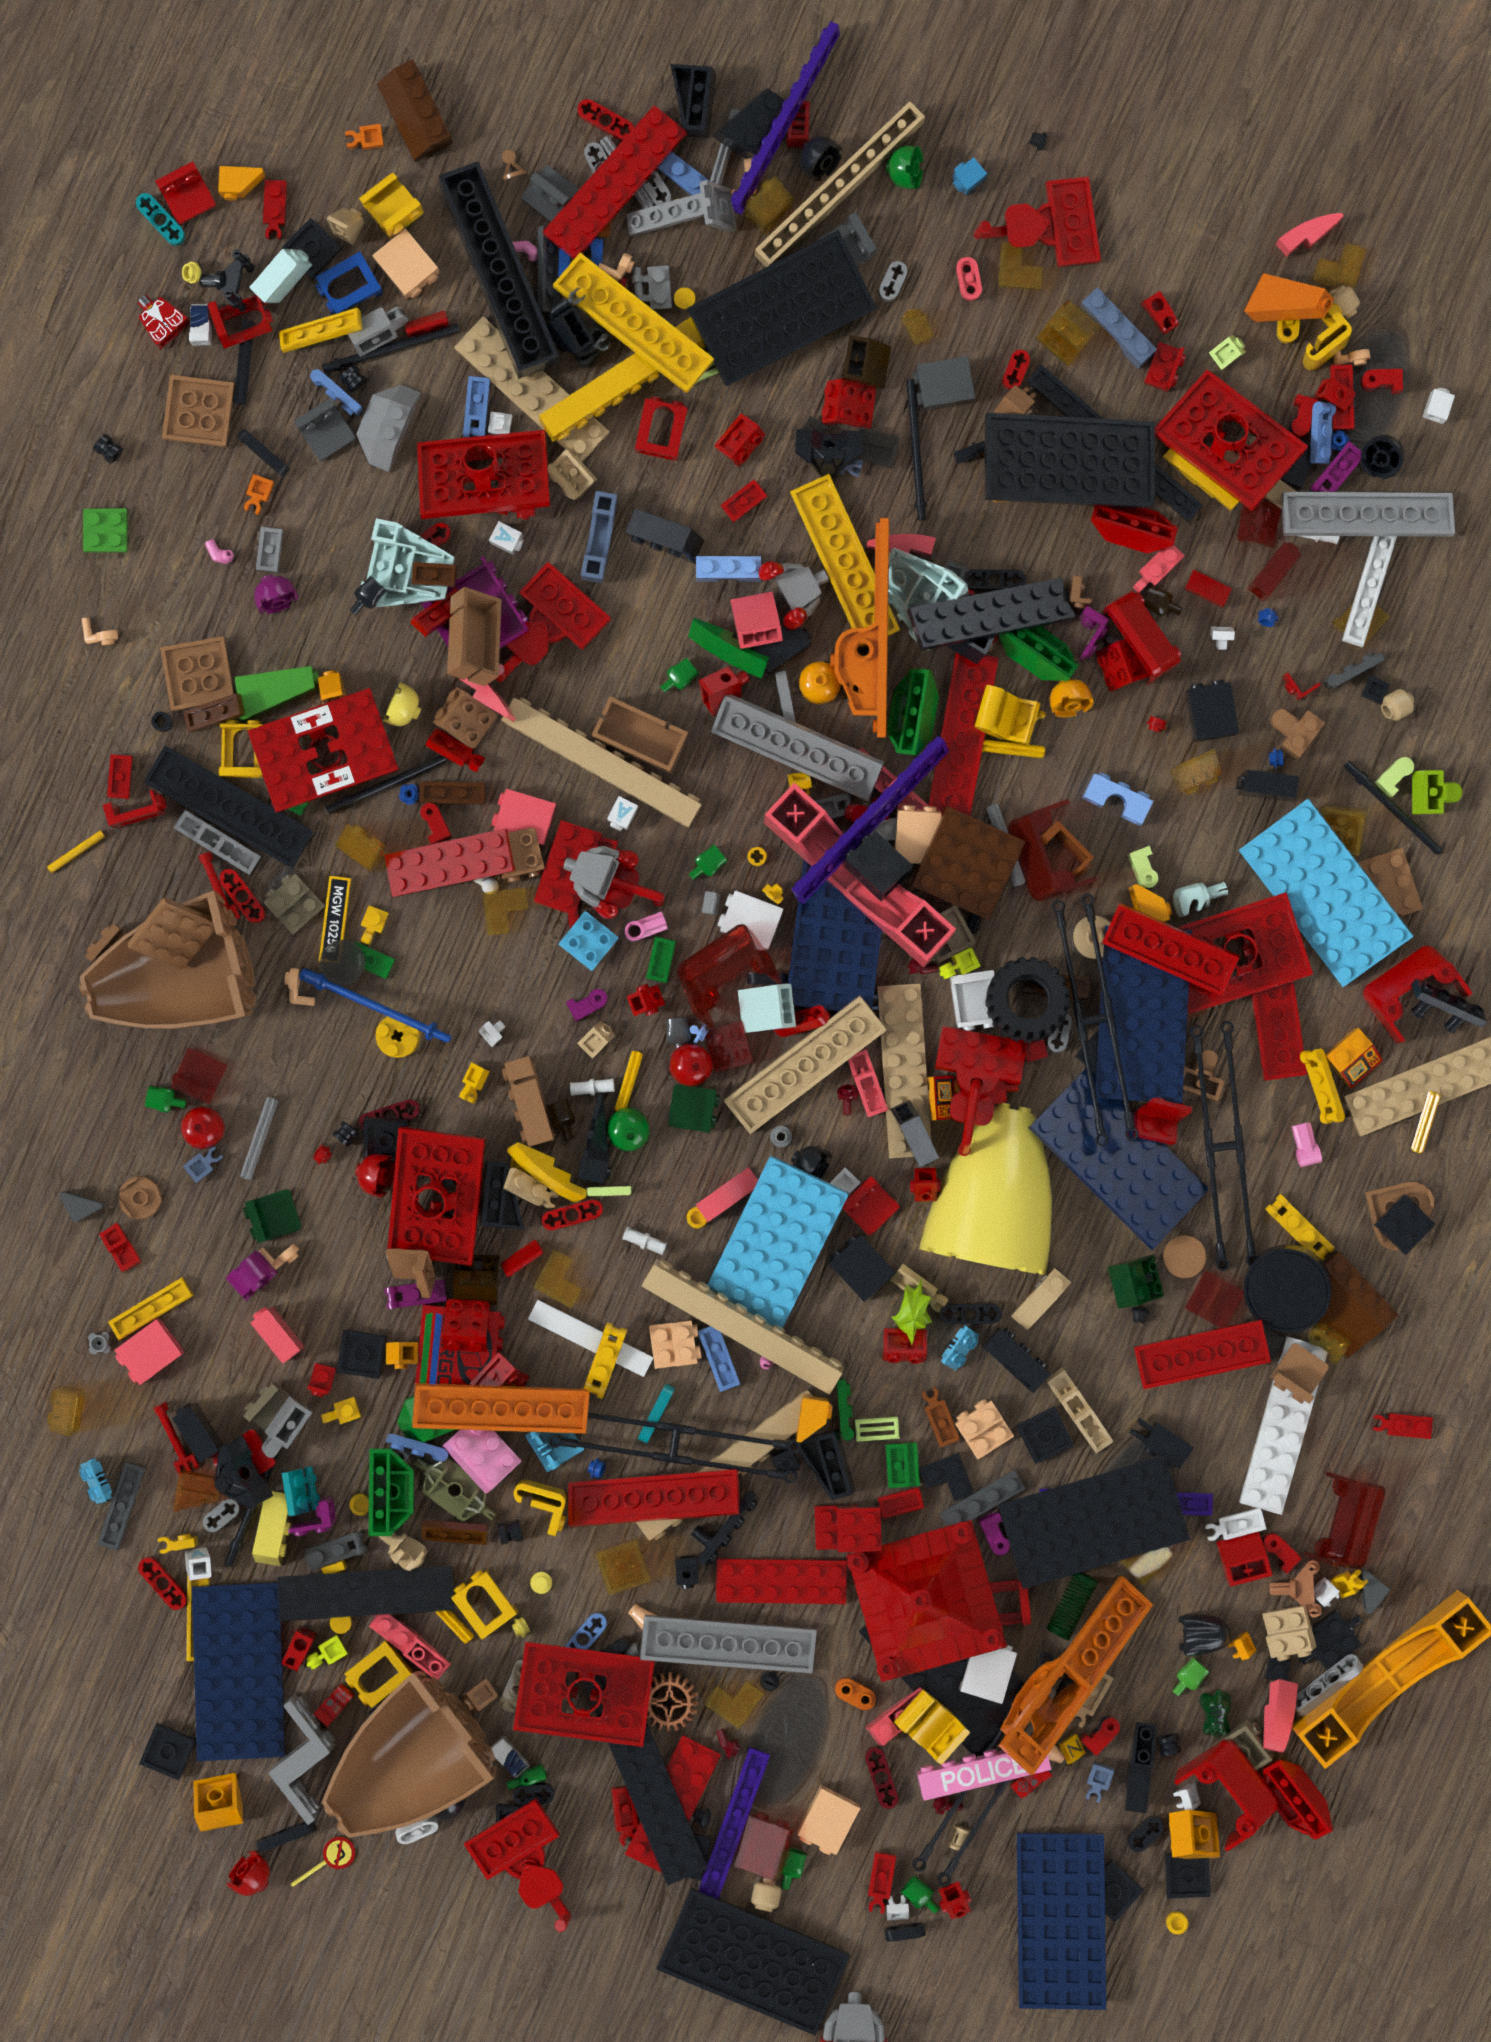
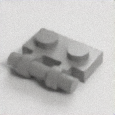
M669 265L647 267V276L641 275L640 267L632 268L631 284L634 285V295L642 302L650 303V308L654 311L672 310ZM642 284H649V295H643Z

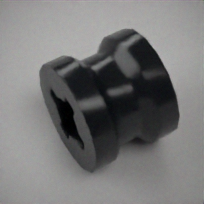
M356 365L347 369L340 376V380L348 385L350 392L358 390L367 381V378L359 373V368Z
M343 1120L340 1124L341 1127L332 1134L341 1143L349 1147L351 1140L358 1137L359 1133Z
M1169 1733L1157 1737L1158 1743L1161 1744V1756H1170L1182 1752L1181 1746L1178 1745V1733Z

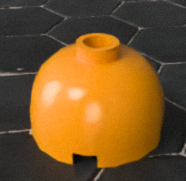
M823 661L807 665L801 672L798 681L802 696L810 703L817 705L833 701L841 688V684L834 672V667H830V663Z
M1070 678L1068 681H1060L1050 694L1051 710L1057 717L1077 716L1076 711L1083 709V712H1086L1094 704L1089 687L1077 679Z

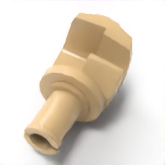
M395 1533L391 1536H378L390 1546L388 1554L391 1555L390 1557L394 1563H398L403 1569L412 1571L423 1564L428 1550L417 1540L407 1537L405 1533L402 1536H397Z

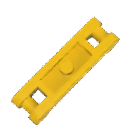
M1320 1048L1314 1049L1312 1052L1310 1050L1302 1051L1300 1059L1306 1065L1320 1108V1121L1323 1124H1330L1332 1121L1335 1123L1343 1122L1345 1114L1324 1050Z
M1279 1194L1275 1198L1276 1201L1272 1205L1269 1204L1265 1210L1302 1247L1312 1251L1323 1261L1324 1256L1328 1252L1331 1253L1335 1247L1283 1195ZM1284 1207L1286 1211L1281 1216L1278 1211ZM1317 1242L1322 1245L1318 1251L1313 1248Z
M609 1322L605 1326L583 1388L589 1389L590 1393L597 1395V1398L600 1399L604 1397L628 1330L623 1327L621 1329L616 1328ZM613 1335L615 1337H618L617 1341L610 1339L609 1336ZM593 1380L602 1382L601 1386L593 1385Z

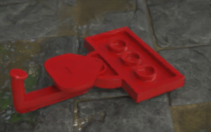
M1089 176L1047 181L1045 185L1048 203L1042 204L1037 210L1026 203L1011 205L1005 211L1006 226L991 227L988 221H982L973 234L974 238L978 240L1008 236L1009 243L1016 248L1031 247L1037 240L1046 246H1054L1058 268L1094 264L1101 261Z
M547 562L519 591V595L534 607L530 612L529 622L525 623L529 631L506 644L514 655L504 665L499 664V676L496 678V681L503 682L522 661L528 665L539 663L549 651L548 643L560 642L567 637L580 650H583L611 621V617L553 565Z
M562 820L560 821L533 901L534 903L575 916L581 898L574 890V882L570 880L572 872L564 870V862L568 857L577 860L580 852H587L591 848L598 847L602 833ZM618 866L604 901L612 902L617 908L624 909L631 904L634 894L652 900L655 906H662L665 898L664 894L659 891L638 885L639 874L636 869Z
M942 1026L935 1069L955 1072L956 1081L961 1091L952 1096L949 1110L953 1120L965 1123L962 1142L958 1147L960 1155L967 1156L971 1152L970 1146L974 1125L986 1126L991 1122L994 1103L988 1094L996 1088L998 1081L1014 1084L1021 1083L1027 1043H1024V1041L1019 1040L1016 1042L1010 1038Z
M537 1798L466 1840L464 1846L487 1880L503 1870H506L511 1876L520 1879L518 1893L528 1907L536 1909L550 1902L560 1918L555 1922V1929L558 1932H564L571 1920V1914L559 1897L563 1891V1882L555 1870L543 1867L545 1863V1850L543 1846L558 1838L560 1833Z

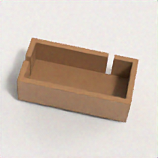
M463 587L451 596L450 614L453 616L450 617L447 674L463 680L468 677V681L486 686L499 676L501 599Z
M609 696L602 711V717L606 718L604 722V719L599 718L592 733V738L671 774L688 738V732L671 724L669 730H667V722Z
M527 1056L504 1063L505 1068L502 1069L505 1081H509L511 1085L508 1093L511 1102H515L517 1106L514 1114L517 1123L521 1122L523 1126V1131H520L523 1143H528V1147L556 1139L532 1057Z

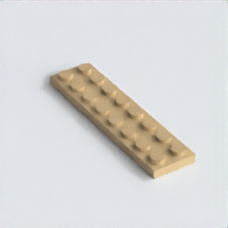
M483 316L454 347L485 378H490V382L543 430L545 429L539 422V415L570 396L543 370L518 379L498 329ZM593 416L587 420L588 423L582 428L577 429L575 427L569 431L570 435L561 441L555 440L563 449L570 448L582 463L610 433Z
M921 985L877 986L879 1019L887 1028L880 1036L884 1093L888 1111H886L889 1158L913 1157L890 1109L910 1100L931 1140Z
M859 995L829 1018L824 1026L816 1028L727 1096L724 1102L751 1134L879 1037L887 1028L861 995Z
M1491 1037L1343 1096L1358 1135L1361 1137L1422 1112L1429 1091L1438 1092L1441 1095L1438 1104L1440 1105L1491 1084Z

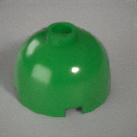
M913 145L902 146L896 149L891 155L890 160L887 161L886 171L896 186L911 190L919 188L923 176V169L919 170V162H923L921 148Z
M632 1107L619 1109L618 1112L609 1117L606 1125L607 1136L610 1142L616 1148L625 1152L640 1149L647 1142L650 1134L647 1118L640 1110Z

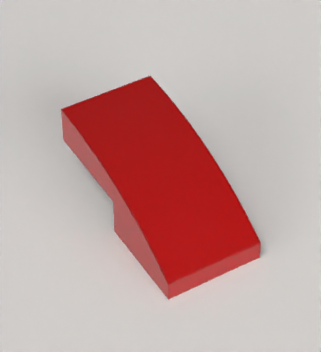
M119 1223L99 1233L108 1252L112 1254L121 1272L124 1273L142 1262Z

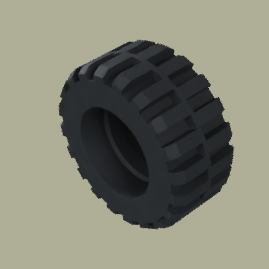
M1021 957L1014 962L1011 960L1004 967H1000L992 978L986 992L985 1006L988 1009V1018H991L993 1021L992 1025L995 1029L999 1028L1001 1030L1000 1034L1006 1037L1008 1035L1016 1042L1019 1040H1024V1043H1031L1032 1040L1038 1042L1043 1040L1044 1037L1052 1035L1062 1024L1070 1006L1069 987H1066L1065 983L1067 981L1065 977L1059 975V970L1055 966L1053 968L1050 967L1048 961L1043 960V962L1037 961L1036 957H1031L1030 959ZM1021 981L1036 983L1045 991L1048 997V1004L1041 1016L1034 1019H1025L1017 1016L1010 1009L1007 996L1014 984Z

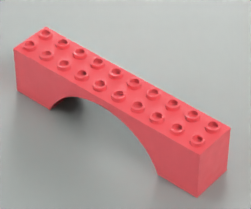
M795 783L766 812L764 817V824L811 866L816 864L843 834L828 813ZM845 861L827 879L828 882L922 967H925L953 937L956 928L924 899L912 894L901 885L895 888L883 901H880L844 867Z

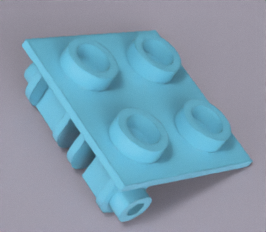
M584 911L558 945L593 971L619 937L588 912Z
M966 1325L963 1329L960 1328L955 1335L958 1340L953 1338V1341L956 1342L955 1345L949 1344L952 1349L947 1347L942 1355L941 1361L943 1364L955 1371L957 1368L962 1367L966 1361L965 1356L976 1347L980 1335Z
M530 1432L525 1437L545 1470L549 1472L584 1450L581 1447H551L549 1438L554 1434H558L562 1438L578 1440L574 1433ZM553 1437V1444H559V1439L557 1437Z
M94 1458L80 1464L81 1469H79L82 1480L88 1483L90 1489L87 1491L91 1501L99 1504L111 1499V1493L113 1492L109 1483L100 1486V1484L108 1480L105 1479L99 1482L97 1479L104 1476L105 1473L96 1476L97 1473L103 1471L100 1461L97 1462V1459Z

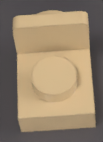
M599 1021L577 1044L593 1059L615 1037V1034L607 1024Z

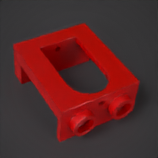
M256 294L243 299V302L247 305V309L244 312H240L238 308H234L231 305L218 308L216 301L207 303L224 349L272 331L270 322L273 321L269 309L265 310L264 308L268 304L264 303ZM253 310H258L262 313L263 319L258 325L228 335L224 323L225 320Z
M658 397L645 398L635 453L677 461L688 407H684V403L672 401L671 404L665 403L663 399ZM657 408L674 413V422L668 447L647 443L653 414Z
M150 790L152 805L123 814L120 813L119 806L111 802L102 805L108 826L119 829L165 815L164 809L167 808L164 796Z
M1020 1579L989 1582L992 1593L1018 1590L1020 1611L999 1614L1001 1625L1032 1624L1028 1589H1023Z

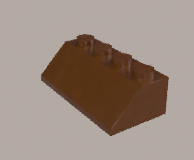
M413 59L395 67L377 83L414 161L453 143Z

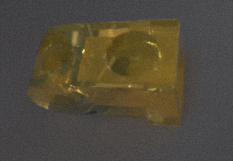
M1324 1323L1315 1324L1308 1335L1309 1342L1331 1355L1329 1361L1335 1365L1351 1344V1341Z

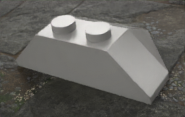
M399 385L372 395L356 434L370 465L390 472L422 394L421 392L404 385Z

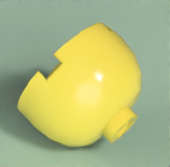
M400 682L387 708V716L384 715L382 721L394 726H404L409 724L412 718L417 720L421 708L418 707L419 697L416 691Z

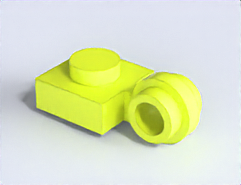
M972 947L951 956L954 965L949 962L940 966L939 974L944 979H947L956 974V969L959 975H965L980 967Z
M335 1635L318 1645L321 1654L318 1655L316 1651L305 1658L307 1660L306 1665L311 1667V1669H315L323 1663V1658L330 1665L347 1655L348 1652L339 1636Z

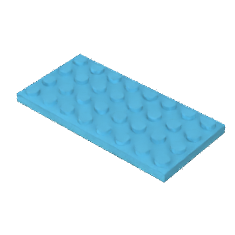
M1309 798L1239 849L1240 853L1273 896L1287 892L1298 929L1342 987L1414 936Z
M770 1155L707 1284L710 1287L709 1290L716 1294L719 1292L726 1295L729 1301L735 1305L739 1303L745 1306L749 1313L764 1317L768 1324L783 1328L849 1192Z

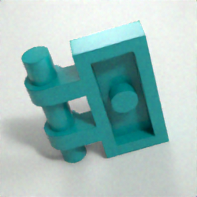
M312 1466L304 1467L305 1476L303 1475V1469L282 1473L288 1516L309 1512L308 1503H310L311 1510H316V1506L319 1505L320 1496L316 1491L315 1485L317 1478L316 1474L313 1473ZM305 1483L307 1484L308 1495L306 1493Z

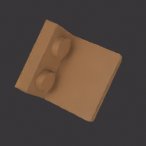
M400 1248L387 1249L386 1256L393 1277L417 1280V1289H420L422 1298H431L436 1275L429 1252L423 1250H403Z

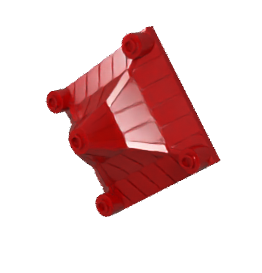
M972 1520L883 1544L882 1551L847 1554V1565L853 1576L877 1663V1673L881 1678V1682L1008 1647Z

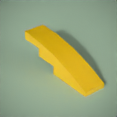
M1170 448L1163 455V458L1192 484H1197L1211 498H1216L1229 511L1239 502Z
M519 1142L507 1148L510 1156L525 1171L556 1194L574 1203L586 1198V1189L570 1183L571 1174L553 1166L555 1158Z

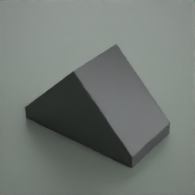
M66 1191L60 1192L59 1195L74 1223L85 1219L106 1206V1203Z
M1358 1568L1362 1572L1359 1575V1579L1362 1581L1368 1580V1583L1361 1588L1363 1611L1366 1614H1372L1390 1589L1364 1568Z

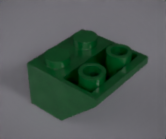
M1153 1254L1108 1267L1118 1309L1138 1306L1164 1296Z

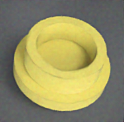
M189 262L183 266L182 276L185 281L191 284L199 281L201 269L198 263Z
M545 1572L535 1573L531 1578V1588L539 1594L548 1592L552 1586L550 1575Z
M523 1617L513 1619L514 1624L511 1626L517 1637L520 1635L523 1638L527 1637L526 1634L530 1632V1629Z

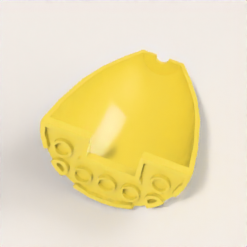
M999 1103L997 1106H994L993 1117L988 1125L974 1126L970 1154L962 1156L957 1150L941 1179V1192H937V1200L932 1203L919 1249L950 1257L956 1256V1258L1046 1275L1051 1241L1052 1195L1049 1168L1043 1142L1028 1128L1036 1120L1030 1108L1019 1106L1018 1110L1010 1109V1104Z

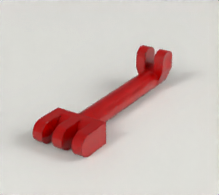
M211 851L198 855L201 864L203 863L213 890L225 900L223 905L227 910L231 909L234 912L236 919L241 918L236 904L229 906L211 862L214 859Z
M164 1401L160 1405L154 1406L153 1410L159 1417L179 1458L173 1464L179 1476L184 1474L182 1465H184L187 1472L192 1471L189 1462L192 1461L195 1469L200 1467L194 1452L189 1455L186 1454L166 1413L169 1408Z

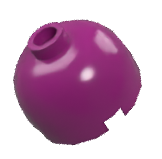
M272 574L264 576L254 591V601L259 613L263 614V611H266L267 615L290 607L289 602L293 599L296 602L299 597L290 580L282 576H273Z

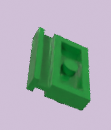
M917 1442L885 1444L888 1488L920 1486Z

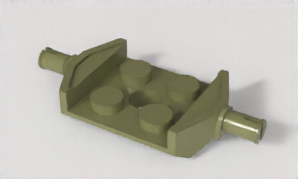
M449 1456L445 1461H439L434 1465H429L420 1457L414 1463V1465L425 1472L422 1493L462 1522L477 1513H482L491 1521L497 1513L485 1504L487 1494ZM452 1484L459 1485L461 1493L457 1496L451 1495L449 1486Z

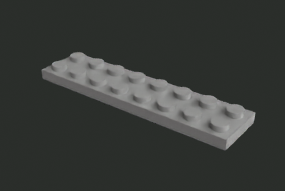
M1283 492L1281 495L1284 536L1453 537L1455 535L1452 493Z
M724 695L711 731L866 801L871 797L884 761L734 695Z
M644 1615L640 1660L812 1673L817 1630L814 1628Z

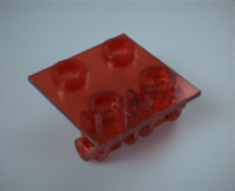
M1264 500L1253 511L1243 505L1242 514L1239 515L1241 520L1238 521L1240 526L1238 533H1236L1237 540L1241 542L1248 540L1274 548L1281 508L1274 503Z
M742 1021L711 1029L706 1034L705 1038L715 1073L753 1062Z
M188 1048L177 1073H174L171 1081L173 1082L170 1087L210 1104L227 1065Z

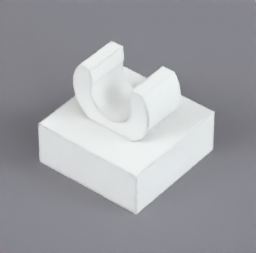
M491 412L488 434L510 433L512 414Z
M1211 626L1210 636L1213 640H1216V647L1218 649L1226 650L1227 640H1234L1235 631L1232 627Z
M488 1021L480 1028L479 1033L493 1047L503 1038L500 1032L506 1026L501 1021H498L494 1026Z
M1325 1577L1314 1586L1315 1598L1324 1607H1330L1331 1604L1329 1602L1334 1597L1339 1598L1338 1593L1340 1591Z
M1195 1783L1187 1784L1173 1794L1174 1796H1180L1182 1802L1176 1805L1177 1808L1184 1807L1185 1810H1194L1201 1804Z
M901 1895V1902L899 1904L893 1903V1897L890 1896L889 1905H887V1920L909 1919V1906L905 1904L904 1895Z

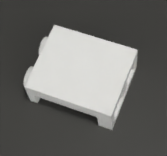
M735 891L733 895L729 894L725 904L728 907L726 915L721 914L717 925L721 927L720 932L768 950L783 908Z
M994 970L949 977L957 1028L962 1027V1030L969 1031L975 1030V1025L981 1024L984 1025V1028L994 1027L992 1019L988 1018V1009L985 1006L986 992L994 977Z
M1008 1646L1007 1648L969 1658L959 1690L1002 1704L1017 1655L1016 1652L1012 1651L1013 1647Z

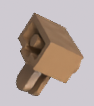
M1015 385L1004 396L993 413L1031 415L1033 411L1030 408L1034 404V399L1037 395L1033 392L1028 396L1029 388L1026 387L1022 391Z
M1286 709L1277 710L1272 714L1270 722L1275 729L1286 737L1278 748L1295 760L1300 758L1325 724V722L1309 710L1304 712L1300 719H1298Z
M1203 1050L1202 1059L1207 1099L1218 1101L1225 1082L1213 1077L1218 1056L1212 1050ZM1196 1058L1193 1069L1184 1067L1183 1091L1201 1097Z

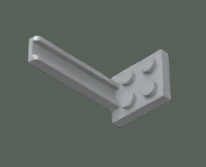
M705 180L699 182L701 193L628 213L626 217L629 235L637 236L701 217L705 218V225L728 233L735 232L737 229L731 203V189Z

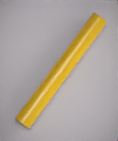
M99 830L48 865L47 868L51 873L55 872L105 838L104 833Z

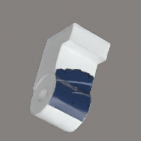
M191 304L189 342L192 346L212 345V324L208 305Z
M505 1735L491 1746L495 1758L515 1778H518L530 1767L527 1760Z

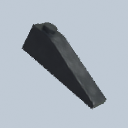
M598 1094L578 1179L604 1184L605 1180H610L612 1168L609 1167L604 1095Z

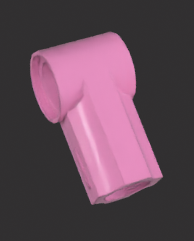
M662 911L628 923L625 928L626 938L631 942H638L643 938L667 930L668 927ZM632 926H637L641 933L638 937H631L628 929Z
M1307 1122L1291 1126L1297 1147L1296 1157L1299 1166L1305 1167L1321 1163L1322 1156L1320 1148L1315 1142L1311 1123Z

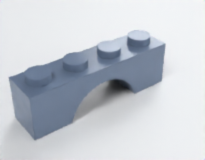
M1098 287L1081 302L1079 308L1093 323L1103 327L1116 340L1123 354L1137 369L1142 367L1155 354L1157 349Z
M600 491L595 493L590 534L581 572L582 580L604 582L618 502L617 494Z

